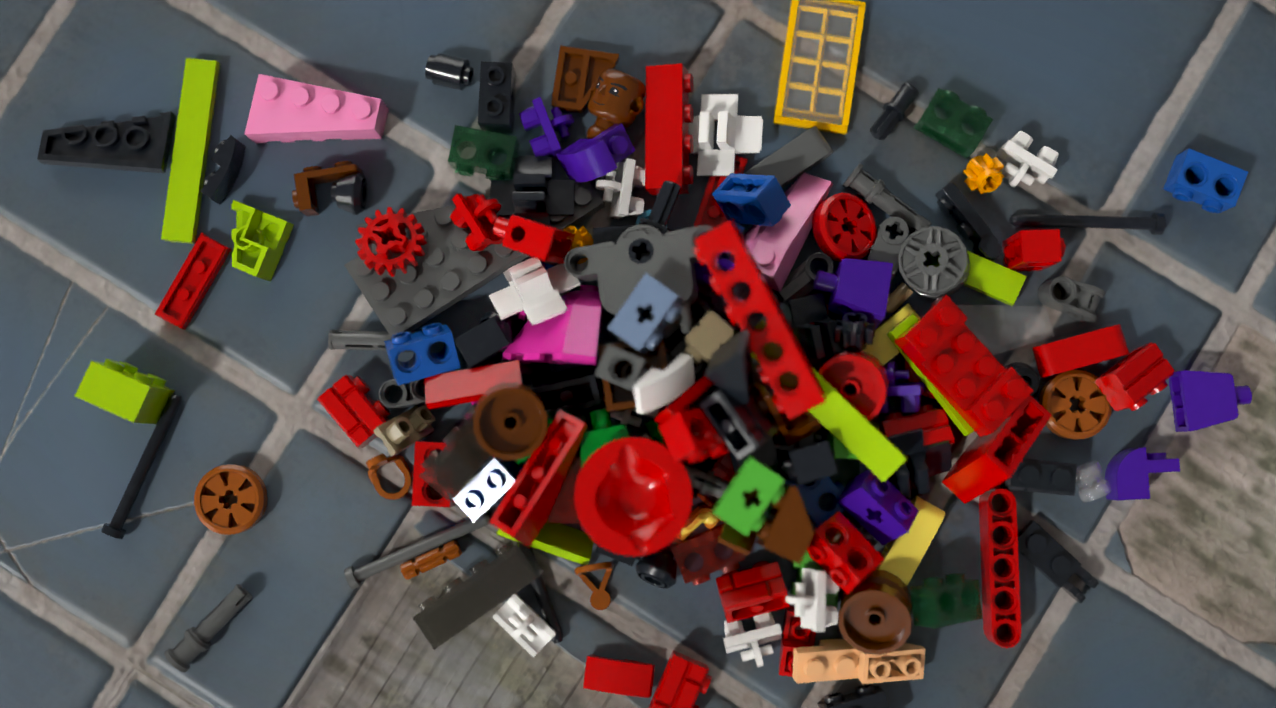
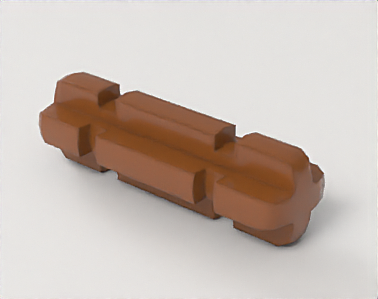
M456 540L444 544L443 548L437 547L416 557L415 561L411 559L401 564L402 575L406 580H409L419 575V572L424 573L446 563L447 559L452 560L461 556L460 545Z

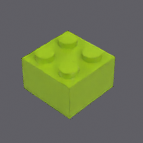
M106 358L105 362L91 361L75 397L133 423L157 424L169 397L175 390L166 387V380L149 373L145 375L137 372L138 368L136 366Z

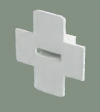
M706 94L701 96L700 116H694L693 123H689V135H692L694 143L693 153L691 154H698L697 176H728L730 173H734L735 153H760V150H762V116L737 115L738 94ZM715 121H718L717 145L720 150H713Z
M532 257L508 268L503 274L510 286L490 294L489 298L501 320L524 310L531 325H537L568 310L560 294L579 286L580 282L576 277L568 273L564 264H559L545 270L540 260Z

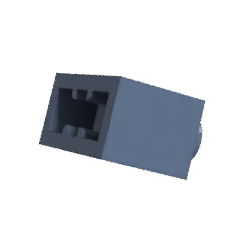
M645 273L608 326V329L638 351L647 354L649 350L654 351L664 337L662 331L669 322L672 324L677 320L683 310L681 304L684 299ZM646 310L655 316L652 321L646 320V317L643 316Z

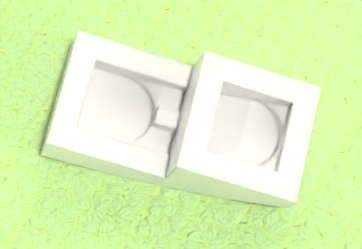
M681 353L664 371L652 367L633 386L637 413L645 414L666 405L682 395L695 383L693 356Z

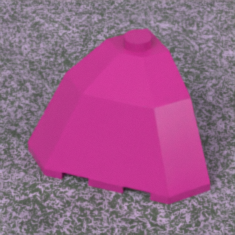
M580 285V291H572L561 296L568 309L564 313L537 325H531L528 320L514 338L513 343L503 352L502 360L505 362L519 360L523 364L548 363L566 365V363L596 365L599 333H602L604 312L598 291L599 287Z

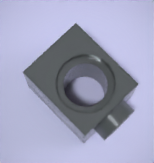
M608 344L595 376L634 392L633 386L649 369L645 368L647 363L645 359ZM621 361H629L633 365V373L626 379L618 378L615 372L617 364Z

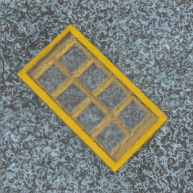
M791 0L773 124L806 129L816 126L819 131L847 134L866 2L853 0Z

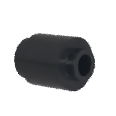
M439 53L437 56L430 55L427 60L425 76L426 79L432 80L433 84L464 90L466 85L469 86L473 80L474 69L470 67V62L467 59Z

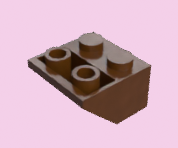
M783 483L786 489L776 504L770 503L772 509L768 518L765 519L758 529L757 536L759 538L757 543L774 553L800 564L814 532L798 488Z

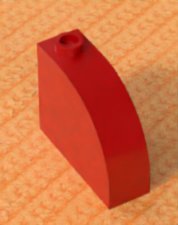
M1029 395L993 434L982 437L978 435L955 462L942 483L966 504L1010 478L1052 415Z

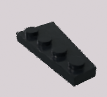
M171 111L160 113L161 116L157 117L137 116L132 117L130 121L117 123L114 120L101 122V125L90 127L76 125L43 130L37 160L47 165L165 174L176 116Z

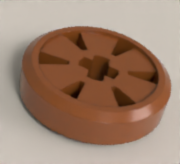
M1070 370L1056 374L1046 382L1039 396V404L1052 415L1046 423L1050 431L1062 438L1076 440L1092 437L1106 426L1111 416L1112 406L1107 401V396L1102 394L1096 385L1097 376L1083 370ZM1070 398L1072 400L1079 398L1078 406L1081 409L1080 411H1071L1069 409L1072 406V403L1069 401Z
M237 464L221 465L207 472L198 483L194 495L195 511L200 521L208 529L216 533L225 535L242 533L254 527L264 515L268 499L267 490L261 477L252 469ZM231 491H234L233 496H237L238 501L229 508V503L224 502V497L230 495Z

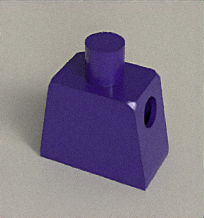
M845 258L840 261L834 274L819 270L815 278L814 289L830 293L828 305L830 312L841 317L850 312L863 313L868 318L867 323H875L876 330L885 318L893 263Z
M1185 370L1174 372L1168 378L1176 432L1195 431L1237 419L1239 416L1237 405L1250 404L1252 401L1250 387L1247 385L1235 386L1234 378L1230 373Z

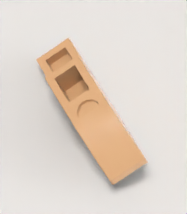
M845 639L820 640V646L794 648L792 678L797 684L856 678L862 684L924 679L925 648L920 645L905 643L894 652L873 655L865 654L853 648Z

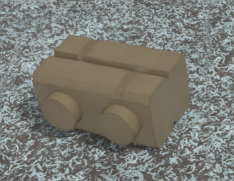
M709 311L699 322L698 327L695 326L685 337L683 354L693 356V363L697 366L700 362L708 365L712 353L731 339L734 334L733 329L718 315Z

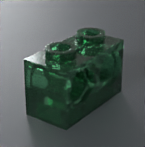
M938 88L913 128L967 159L976 150L993 119L988 117L986 111L975 105L969 106L962 102L960 97L953 91ZM934 108L944 109L947 119L939 118L935 114ZM962 123L970 124L974 134L969 135L965 133L962 129Z
M455 125L448 163L452 169H455V173L472 177L474 173L486 175L485 178L488 180H504V178L513 180L515 157L518 155L520 144L517 136ZM474 147L476 149V153L472 158H461V153L465 148ZM499 152L505 153L507 157L502 164L495 165L491 163V158L494 154Z
M964 573L945 574V580H943V577L923 578V584L910 586L914 626L940 628L982 619L979 579H965Z

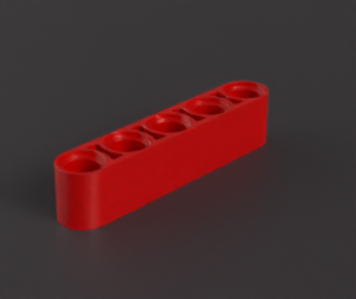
M991 488L981 494L979 498L983 630L986 638L1002 648H1012L1021 639L1017 505L1015 496L1009 490ZM996 494L1001 495L1003 499V506L998 511L994 510L991 503L992 498ZM1001 526L1004 530V538L996 543L993 539V531L996 527ZM1002 558L1005 561V570L997 575L994 571V564L998 559ZM1000 591H1004L1007 596L1004 605L997 607L995 597ZM1006 623L1008 633L1004 638L998 639L996 635L997 628L1001 624Z

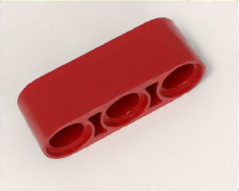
M1121 324L1032 348L1040 378L1130 354Z

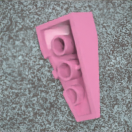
M803 173L785 192L791 206L783 214L782 219L773 227L753 225L743 236L771 289L781 292L812 228L814 212L817 206L829 194L833 185L831 181ZM731 254L728 260L735 264V258Z

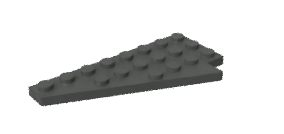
M589 181L575 182L574 216H550V226L561 230L568 226H576L603 209L605 202ZM456 205L407 214V217L414 214L418 220L417 223H421L425 231L422 235L425 236L427 244L420 246L424 250L425 255H416L415 257L418 265L413 266L410 263L406 265V274L401 269H396L395 277H391L386 269L382 275H378L375 267L368 269L364 263L365 260H362L359 256L344 266L389 335L392 336L404 331L411 333L529 255L504 247L502 243L490 244L482 251L470 250L465 240L471 233V229L469 226L467 228H459L454 225L449 216L456 208ZM498 216L506 219L510 218V216ZM365 222L358 224L356 227L366 228L368 225ZM406 228V236L409 240H411V233ZM372 244V252L374 255H377L375 251L376 246Z

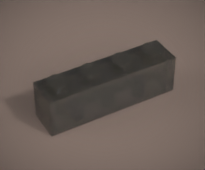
M476 402L464 414L463 417L467 420L460 429L454 426L442 441L446 443V446L440 453L433 450L421 464L425 470L421 473L420 477L448 501L454 499L491 456L479 445L474 433ZM512 416L506 417L504 425L509 427L510 423L516 425V418Z
M509 541L495 551L499 557L494 561L488 563L484 559L472 567L470 571L473 575L463 582L458 577L444 587L447 594L438 600L433 595L418 605L421 612L412 618L434 650L545 572L527 546L522 543L514 545L512 541Z

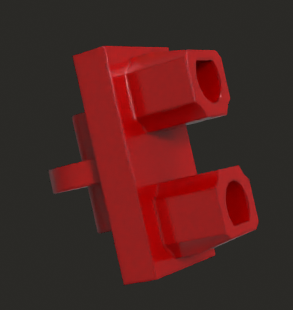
M457 193L452 199L456 208L449 217L454 225L459 228H467L469 226L471 229V233L465 240L470 250L482 251L490 244H501L503 238L493 234V226L498 218L496 214L501 209L499 201L495 198L487 200L483 194L463 196L461 193Z

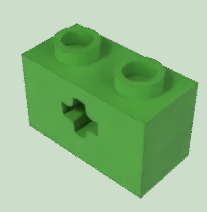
M749 454L713 507V514L746 536L751 529L757 532L767 517L763 512L770 502L776 504L786 489L782 485L785 481L784 477ZM756 489L759 500L757 502L751 500L746 504L743 493L745 491L751 493Z

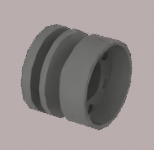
M937 226L921 228L912 233L902 244L898 256L899 271L905 282L919 295L930 299H938L946 294L951 296L958 292L966 283L970 272L969 255L961 239L949 229ZM932 255L936 258L940 255L938 259L940 265L937 268L933 265L926 267L929 264L928 256Z

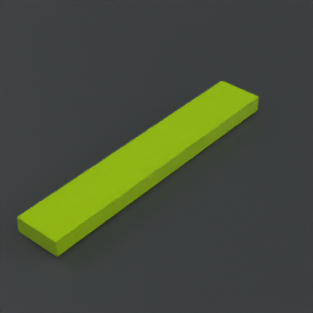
M186 58L161 239L164 241L196 243L202 201L201 190L204 186L220 64L217 61Z
M761 320L755 328L762 329L766 327L767 323ZM769 342L765 345V351L768 356L778 358L783 355V349L779 343ZM752 353V357L758 362L755 354ZM812 367L827 398L826 402L808 411L884 482L907 460V457ZM793 372L781 374V382L785 386L795 387L798 385L799 379Z

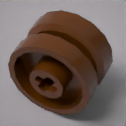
M500 383L489 388L479 398L474 410V433L479 445L490 455L502 460H519L532 454L542 444L547 432V415L540 398L529 387L519 383ZM508 416L516 418V425L510 423L509 427L505 426V418Z
M876 570L848 595L842 590L838 626L843 638L853 648L865 654L873 655L891 653L904 645L911 633L912 597L908 587L898 576L885 570Z

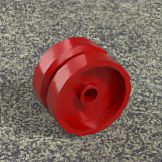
M843 351L837 353L818 372L869 421L879 413L888 396L889 378L885 367L875 356L865 351ZM848 383L854 384L857 389L856 393H854L853 389L848 391L845 388Z

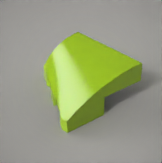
M233 200L231 209L236 211V228L232 229V240L234 242L232 267L271 282L294 224Z

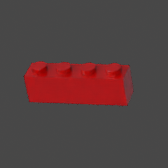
M683 63L646 66L645 189L652 196L659 194L664 181L678 184L681 187L679 194H689V184H693V167L689 165V154L693 153L694 143L692 135H689V123H693L694 112L692 104H689V93L693 92L694 82L692 73L687 71Z

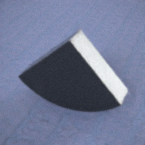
M548 363L521 365L522 379L525 385L534 386L550 374Z

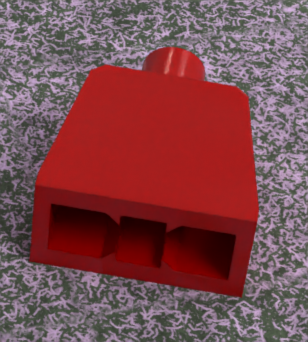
M511 215L509 219L498 217L493 226V234L503 238L502 246L543 261L564 264V259L571 250L575 237L574 233L516 215Z

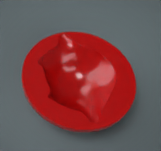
M638 437L617 439L597 449L582 466L576 480L574 492L576 513L585 532L604 549L624 556H643L657 552L669 545L685 527L691 512L693 497L691 481L682 462L674 463L669 449L662 444Z

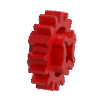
M388 207L384 215L379 210H376V218L372 220L366 217L364 220L368 226L366 228L358 227L357 229L363 237L355 240L356 245L360 248L357 253L362 260H365L364 263L368 269L375 267L378 275H382L386 269L391 277H395L396 269H401L406 274V265L410 263L413 266H417L416 255H425L424 250L420 247L427 244L425 236L422 235L425 232L421 223H417L418 220L414 214L407 217V213L403 208L395 214L393 209ZM406 228L411 233V240H409L406 236ZM372 244L376 246L375 251L377 255H374L372 252Z

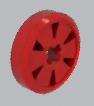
M837 193L824 199L814 212L812 222L814 237L820 249L831 259L837 262L845 258L861 259L870 253L871 246L874 245L877 237V226L872 211L862 199L850 193ZM846 224L848 231L844 232L842 225Z

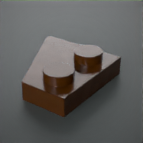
M560 46L551 108L559 107L563 111L583 113L588 106L599 76L605 69H614L619 62V54Z

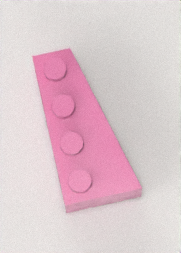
M259 74L245 135L256 144L270 141H281L282 143L295 142V140L382 139L389 109L380 98Z

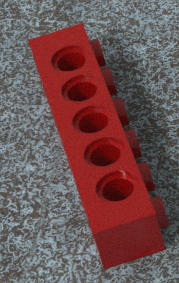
M734 219L694 239L697 245L693 248L694 253L702 266L707 264L713 276L709 277V281L716 294H723L728 303L725 311L733 325L738 323L741 330L750 332L751 353L755 354L760 364L756 366L757 372L763 383H770L775 395L772 396V399L779 413L785 412L788 419H791L826 402L827 395ZM723 251L730 252L735 258V265L731 270L723 269L719 265L718 258ZM737 282H745L750 286L751 295L748 299H740L735 295L734 286ZM753 312L763 313L767 318L766 327L762 329L753 327L749 320L750 314ZM769 342L779 343L783 349V355L778 358L768 356L765 351V345ZM793 372L799 379L798 385L795 387L785 386L781 382V374Z

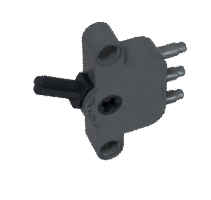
M664 181L648 219L641 217L638 225L628 228L620 235L616 245L613 242H606L570 250L564 259V265L569 274L581 281L598 280L602 306L609 313L613 314L614 318L645 273H647L684 299L681 304L683 310L679 315V324L681 325L682 333L689 334L692 331L690 307L698 297L695 263H700L693 250L697 246L694 239L714 228L711 226H698L671 231L666 227L681 187L674 182ZM648 250L650 252L649 257H639L641 251L646 252ZM582 258H587V268L584 271L577 272L578 261ZM647 310L643 314V316H646V320L652 321L655 317ZM618 336L619 343L626 342Z

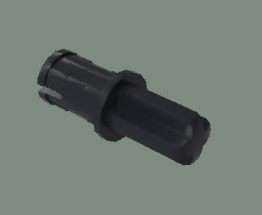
M909 83L902 84L890 103L884 104V111L870 128L874 138L881 141L885 140L897 122L903 121L905 118L904 113L919 95L918 90Z

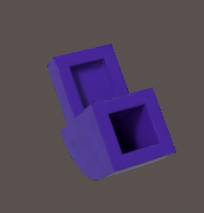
M619 123L612 125L593 139L580 138L556 155L569 180L587 182L618 168L616 164L633 153L635 149L623 124Z
M1146 447L1127 448L1118 452L1109 461L1105 471L1106 499L1118 501L1150 499L1148 473L1180 471L1179 458H1167L1166 452L1147 453Z

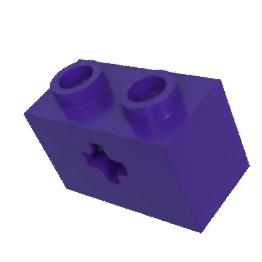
M870 469L849 480L837 500L882 546L909 532L919 512L887 479L882 482Z

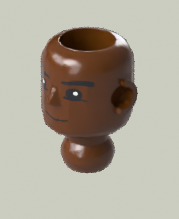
M613 68L605 69L601 73L588 102L589 112L597 118L594 125L590 126L587 131V139H593L614 124L622 123L624 128H628L634 123L644 106L643 100L646 95V87L642 81Z

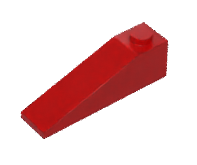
M559 410L547 429L542 444L532 453L489 523L525 546L531 547L550 515L588 427L586 423Z

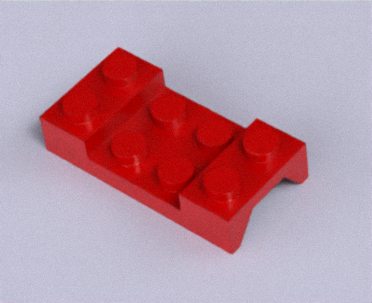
M946 294L936 299L931 304V308L912 327L898 336L894 342L980 437L990 435L998 429L1033 390L1013 367L1005 369L965 325L964 322L968 317Z

